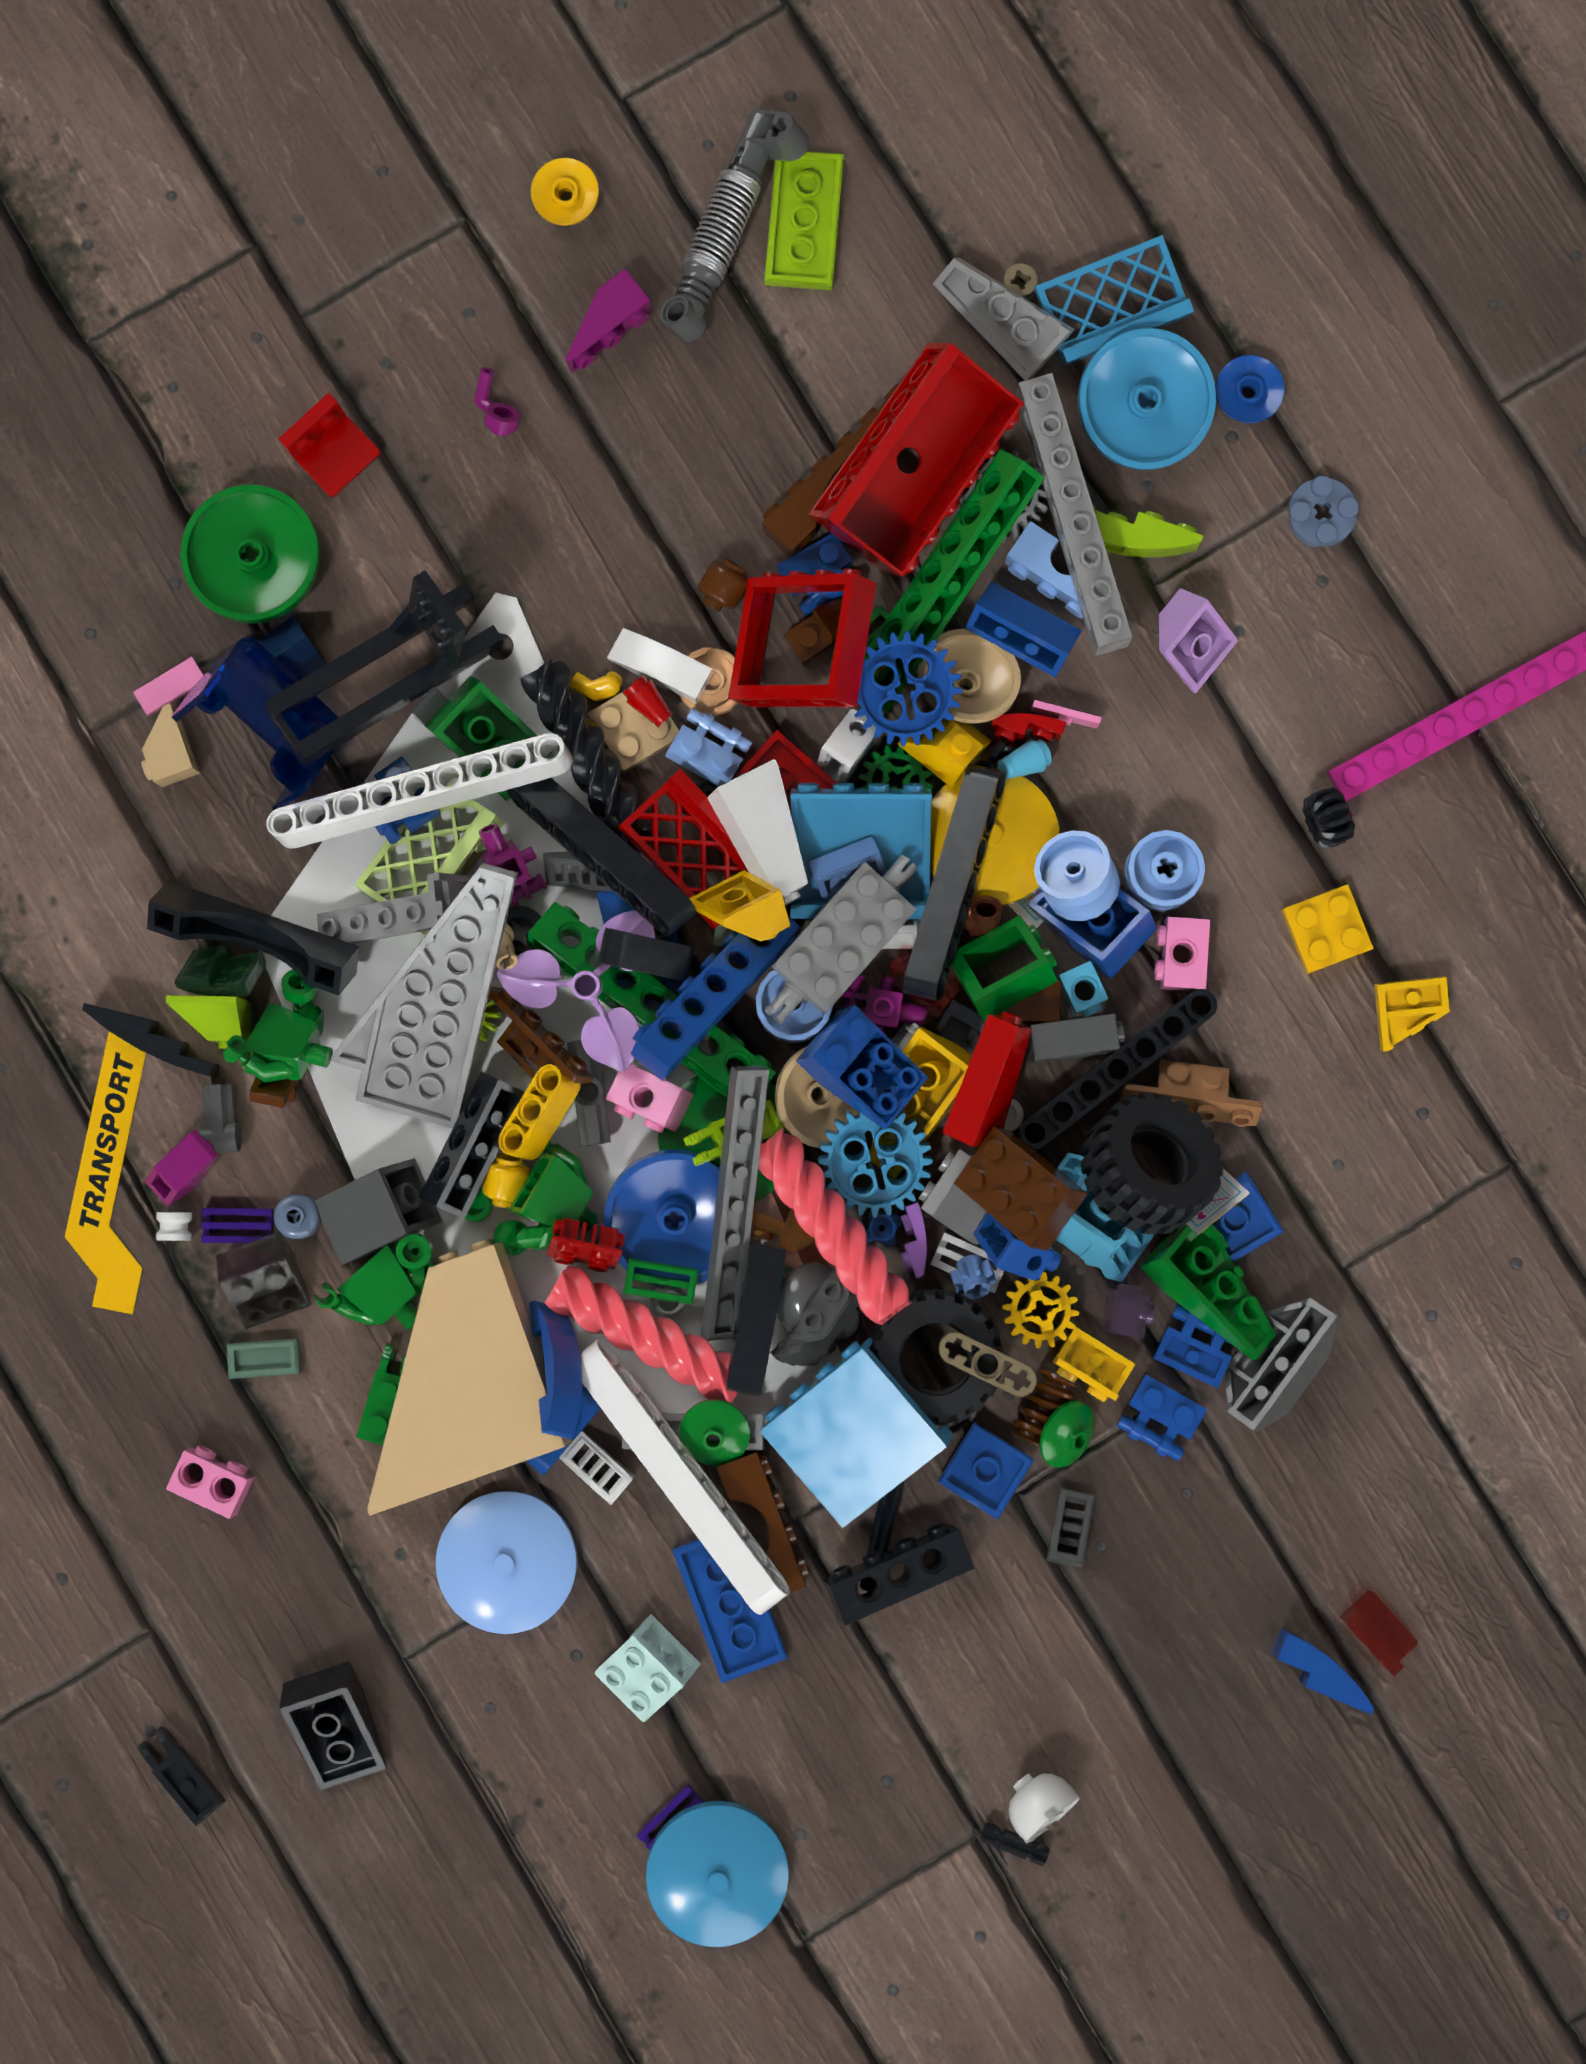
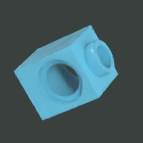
M1091 961L1058 975L1057 980H1061V990L1073 1016L1082 1012L1083 1017L1086 1018L1103 1010L1101 1003L1105 1002L1108 996ZM1084 982L1090 985L1093 992L1090 1000L1083 1001L1076 997L1074 989L1077 983Z

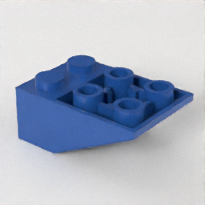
M855 1005L838 1010L796 1060L821 1086L884 1130L890 1126L928 1079Z

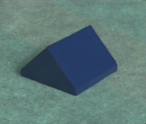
M293 616L237 655L250 678L267 699L327 664Z

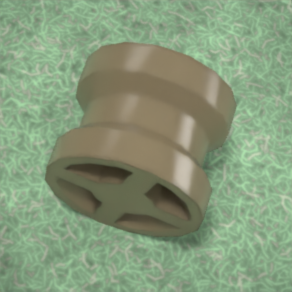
M1024 263L1010 266L1005 272L1003 285L1028 301L1033 299L1035 295L1034 287L1038 283L1035 270Z

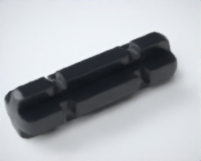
M991 1823L984 1825L980 1836L983 1843L992 1847L996 1844L1002 1851L1022 1859L1028 1857L1030 1862L1040 1866L1045 1865L1050 1851L1048 1846L1039 1842L1033 1844L1032 1841L1026 1844L1014 1832L1006 1829L1001 1831L999 1826Z

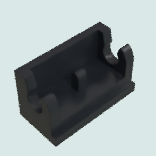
M952 999L934 1033L957 1043L973 1055L986 1021L983 1022L978 1013Z

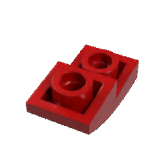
M1004 714L993 719L990 730L995 731L997 738H1007L1006 741L1014 743L1015 739L1022 741L1026 729L1033 731V737L1045 742H1051L1052 739L1059 741L1066 722L1036 714Z

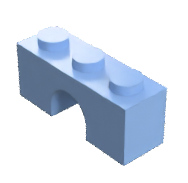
M1030 521L1007 554L1005 564L1009 566L1008 570L1021 580L1028 578L1038 585L1036 588L1041 594L1049 599L1058 598L1066 604L1065 608L1071 614L1078 618H1083L1070 575L1057 572L1051 564L1050 557L1056 550L1059 540Z

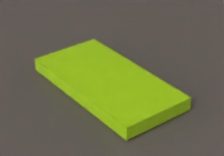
M806 151L801 158L795 161L775 160L765 285L832 291L844 154Z

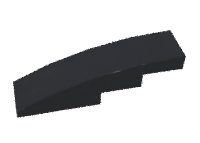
M83 1004L82 1010L108 1031L137 1049L174 1066L217 1078L220 1065L186 1057L190 1043L156 1035L159 1021L95 1005Z
M754 1243L749 1247L738 1318L734 1325L725 1388L727 1391L761 1396L779 1303L786 1249Z

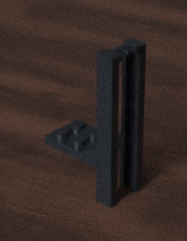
M426 570L413 577L409 604L389 628L265 701L264 711L273 724L280 728L283 733V739L290 742L292 751L304 767L423 696L432 687H438L501 648L503 638L494 625L463 643L466 626L456 612L468 606L470 601L473 600V595L464 583L443 595ZM422 632L427 634L431 645L437 651V657L434 661L299 741L284 720L283 715Z

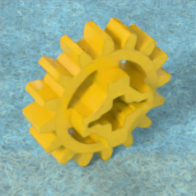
M1046 1272L1041 1274L1039 1280L1034 1281L1026 1278L1027 1283L1025 1284L1015 1280L1014 1283L1018 1290L1015 1293L1012 1291H1006L1005 1293L1012 1299L1011 1304L1002 1305V1309L1010 1311V1316L1003 1319L1004 1323H1013L1015 1325L1010 1334L1016 1336L1022 1333L1021 1343L1024 1345L1030 1339H1034L1035 1348L1038 1349L1042 1345V1340H1046L1050 1347L1055 1346L1054 1337L1056 1336L1065 1341L1067 1337L1064 1329L1066 1327L1075 1329L1076 1327L1070 1322V1317L1079 1316V1311L1071 1309V1304L1078 1301L1077 1297H1068L1066 1294L1071 1286L1066 1284L1059 1287L1060 1277L1057 1275L1050 1282L1047 1281ZM1040 1286L1051 1288L1060 1297L1053 1299L1045 1297ZM1027 1291L1029 1299L1025 1307L1017 1310L1021 1296ZM1039 1300L1043 1305L1052 1306L1056 1304V1306L1049 1308L1045 1312V1318L1042 1320L1037 1315L1029 1314L1025 1316V1314L1032 1312L1031 1310L1036 1308V1302ZM1064 1310L1061 1322L1054 1329L1052 1321L1056 1313ZM1028 1321L1036 1323L1041 1334L1028 1331L1021 1323Z

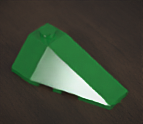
M1187 1224L1180 1229L1176 1228L1156 1245L1140 1265V1268L1164 1293L1249 1358L1257 1360L1276 1334L1257 1298L1249 1294L1241 1279L1244 1274L1240 1266H1235L1226 1250L1229 1246L1224 1236L1212 1224L1199 1235Z

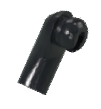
M998 738L981 753L975 765L993 769L998 758H1004L1016 749V745L1006 741L1007 738Z

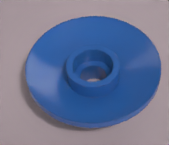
M1255 355L1240 356L1227 363L1219 373L1215 387L1218 404L1224 413L1238 422L1248 424L1262 422L1271 417L1280 407L1285 392L1283 377L1277 367L1269 360ZM1246 388L1251 389L1254 396L1246 398L1243 396L1242 390Z

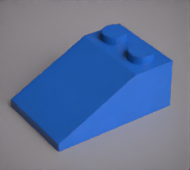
M1119 889L1117 898L1108 910L1096 918L1085 921L1067 920L1057 915L1048 905L1042 891L1027 904L1039 918L1087 962L1091 961L1095 968L1110 979L1157 930L1150 911L1121 889Z

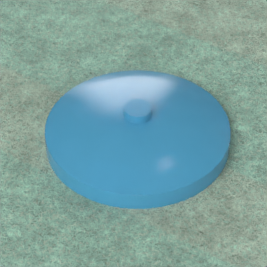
M1155 328L1131 330L1107 342L1088 362L1078 388V413L1087 438L1095 449L1108 460L1134 470L1160 469L1188 456L1206 436L1212 424L1216 408L1215 382L1205 358L1183 337Z
M711 1801L686 1808L672 1817L662 1827L652 1843L646 1864V1885L649 1900L662 1923L670 1931L686 1941L708 1947L731 1946L746 1941L757 1935L773 1920L784 1901L788 1886V1864L781 1839L765 1818L740 1804Z

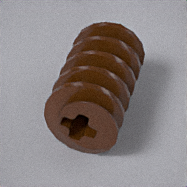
M1040 1369L1039 1371L1046 1380L1045 1383L1036 1382L1035 1388L1039 1394L1026 1395L1032 1407L1020 1406L1019 1408L1020 1412L1026 1417L1025 1420L1014 1418L1012 1421L1019 1430L1014 1433L1040 1447L1042 1430L1051 1414L1058 1407L1065 1404L1064 1399L1075 1400L1077 1398L1070 1389V1387L1077 1386L1046 1369Z

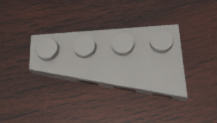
M959 257L953 258L933 283L937 290L1025 381L1034 377L1075 330Z

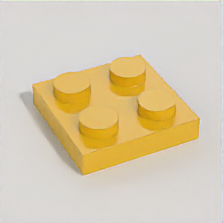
M1348 884L1281 910L1306 975L1374 949Z

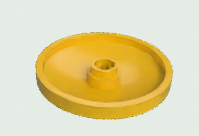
M964 774L952 788L948 784L943 786L931 801L930 874L933 878ZM1023 776L1010 778L1005 782L1003 795L972 900L979 896H991L996 898L1002 906L1022 900L1039 887L1034 872L1036 857L1044 844L1059 834V825L1055 811L1048 798L1034 783Z

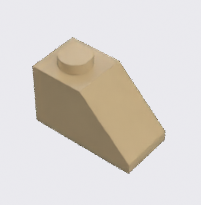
M170 703L163 705L142 748L145 760L141 761L146 778L149 781L153 780L160 787L200 774L178 709Z

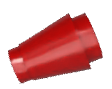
M644 675L623 692V695L628 699L626 703L650 722L654 723L657 728L673 714L668 709L669 707L652 679L648 681Z

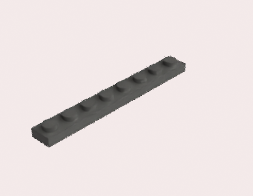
M764 1066L731 1067L701 1333V1336L707 1341L733 1339L734 1325L738 1318L742 1284L745 1281L769 1078V1069Z

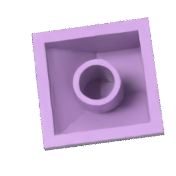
M1180 588L1159 614V651L1191 692L1197 693L1235 646L1238 639L1208 599Z

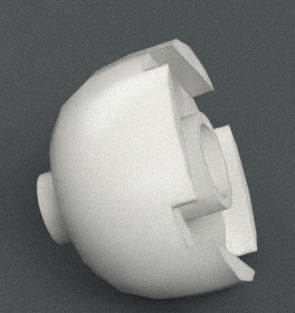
M1028 1773L1013 1786L1016 1794L1009 1803L1008 1813L1010 1822L1018 1835L1028 1844L1048 1829L1047 1827L1055 1820L1061 1819L1080 1800V1797L1072 1786L1057 1775L1043 1773L1033 1778Z

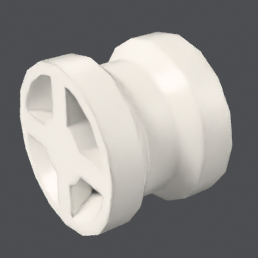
M156 1212V1220L160 1223V1230L156 1233V1241L192 1240V1233L188 1230V1223L192 1220L191 1212Z

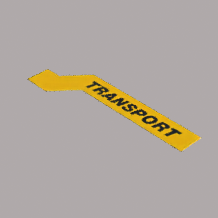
M109 1031L65 1238L98 1279L92 1307L133 1315L143 1268L109 1225L146 1053Z

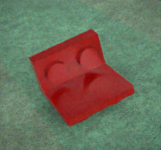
M329 392L278 438L290 456L330 498H334L381 455L380 450L344 413L339 403Z

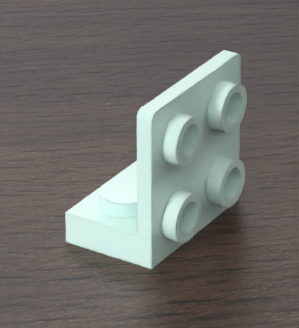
M650 1614L629 1639L597 1668L595 1675L642 1722H645L687 1683L701 1663Z

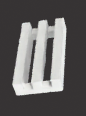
M944 1233L930 1265L948 1273L957 1270L940 1261L942 1255L956 1261L964 1257L946 1249L945 1247L948 1242L990 1260V1258L983 1249ZM999 1268L996 1271L993 1270L996 1283L989 1284L990 1291L995 1293L1004 1270Z

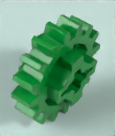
M889 745L885 746L883 756L874 751L872 753L874 763L866 761L863 763V768L868 774H860L858 781L866 784V786L860 789H868V784L872 783L873 776L878 771L882 778V783L889 784L890 777H893L895 780L902 778L901 788L903 789V784L910 783L915 777H918L919 784H924V789H931V792L933 790V785L925 783L926 780L932 778V772L923 771L925 766L919 761L917 762L910 754H904V749L900 746L897 749V753H892ZM899 761L907 765L905 767L893 766L890 762Z

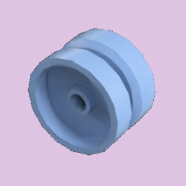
M1170 830L1152 832L1137 843L1125 860L1123 869L1125 889L1134 900L1148 910L1157 912L1175 910L1189 901L1202 885L1205 873L1203 854L1196 843L1183 833ZM1159 867L1166 868L1168 870V877L1165 873L1159 875L1157 869Z
M1068 831L1053 837L1044 844L1038 853L1034 866L1036 881L1048 905L1057 915L1073 921L1089 920L1098 917L1108 910L1117 898L1120 887L1118 871L1112 861L1108 848L1099 837L1087 831Z
M773 970L760 983L756 995L757 1015L764 1029L776 1040L789 1044L805 1043L815 1038L830 1020L833 1006L826 1013L822 1014L813 1004L807 1001L805 1003L800 1002L801 1006L793 1010L784 1020L783 1024L777 1023L773 1018L782 1007L771 1016L766 1013L765 1008L785 988V981L777 971Z

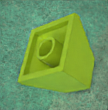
M166 995V1003L206 1040L218 1043V1049L225 1050L228 1047L226 1042L233 1035L243 1037L246 1042L250 1037L252 1002L231 996Z

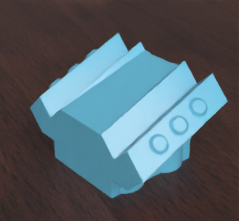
M1067 1153L1057 1169L1088 1194L1054 1241L1064 1245L1080 1256L1079 1258L1084 1260L1086 1265L1100 1268L1105 1278L1122 1282L1154 1235L1141 1233V1228H1137L1135 1231L1123 1227L1124 1222L1120 1220L1115 1222L1107 1216L1109 1212L1103 1206L1099 1208L1093 1200L1095 1198L1094 1193L1087 1190L1084 1182L1087 1175L1082 1174L1080 1163L1084 1157Z

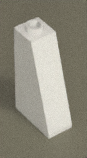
M773 759L717 787L707 799L749 873L780 889L786 906L801 897L798 891L807 885L808 881L779 766L776 760Z

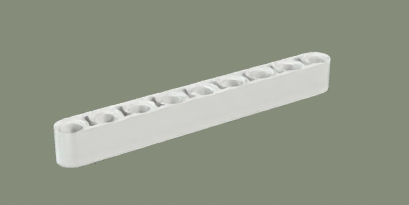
M547 733L280 807L272 811L268 816L266 826L268 831L284 847L289 849L299 848L562 775L570 769L572 755L562 738L556 734ZM560 750L556 757L547 759L550 752ZM526 759L521 767L513 768L517 761ZM492 768L488 776L480 778L484 770ZM459 778L455 785L447 787L450 780ZM425 787L422 794L414 796L419 788ZM392 796L387 804L381 805L386 797ZM359 805L353 814L348 815L352 807ZM325 814L324 819L320 823L315 824L317 818ZM292 823L291 828L287 832L282 833L283 829Z
M597 1339L580 1353L583 1385L748 1606L755 1613L762 1615L790 1593L786 1580L614 1350L604 1340Z

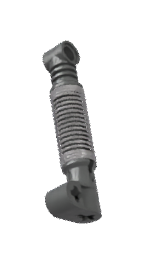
M760 109L752 110L730 163L723 166L722 171H720L717 178L718 183L715 184L713 194L710 195L711 199L708 200L709 205L706 206L704 216L701 217L702 221L699 222L700 227L694 233L695 238L692 239L693 243L690 244L691 249H688V254L684 258L682 264L683 276L676 290V295L670 297L663 304L660 311V320L684 342H692L698 339L706 329L705 307L709 303L714 288L721 285L729 267V262H731L732 256H734L738 240L741 239V234H743L745 224L750 217L754 202L758 198L762 186L760 178L768 159L795 161L801 158L809 148V135L789 113Z

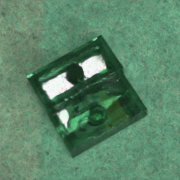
M226 945L197 949L192 951L174 983L178 989L199 995L248 996L267 963L263 952L230 957Z

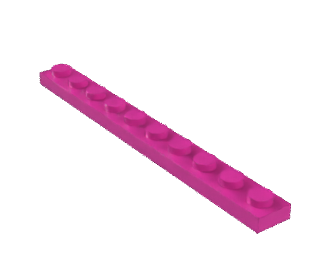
M1586 631L1327 772V775L1335 789L1344 795V799L1347 802L1586 671Z

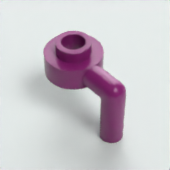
M482 367L480 369L474 403L485 413L484 424L492 433L499 436H506L516 432L520 413L512 406L494 403L489 399L494 371L491 368Z

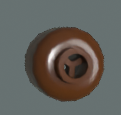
M725 557L722 562L719 560L713 561L699 582V590L705 595L703 602L719 612L722 607L728 609L736 608L746 592L748 578L745 575L748 571Z

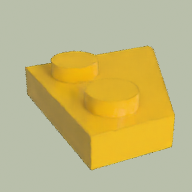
M1445 976L1374 984L1380 1050L1383 1052L1390 1051L1398 1042L1409 1035L1413 1036L1424 1029L1426 1024L1436 1021L1450 1012L1447 977Z

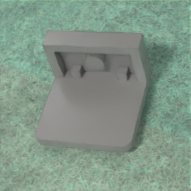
M959 1149L955 1155L951 1152L946 1155L938 1167V1170L943 1172L936 1184L929 1181L918 1199L923 1201L920 1206L922 1211L970 1243L976 1245L979 1242L973 1233L987 1211L953 1184L971 1159V1156Z

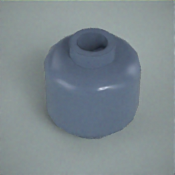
M291 1194L284 1197L277 1204L274 1211V1223L277 1230L283 1236L290 1239H305L313 1236L322 1224L318 1209L314 1203L315 1199L306 1194Z

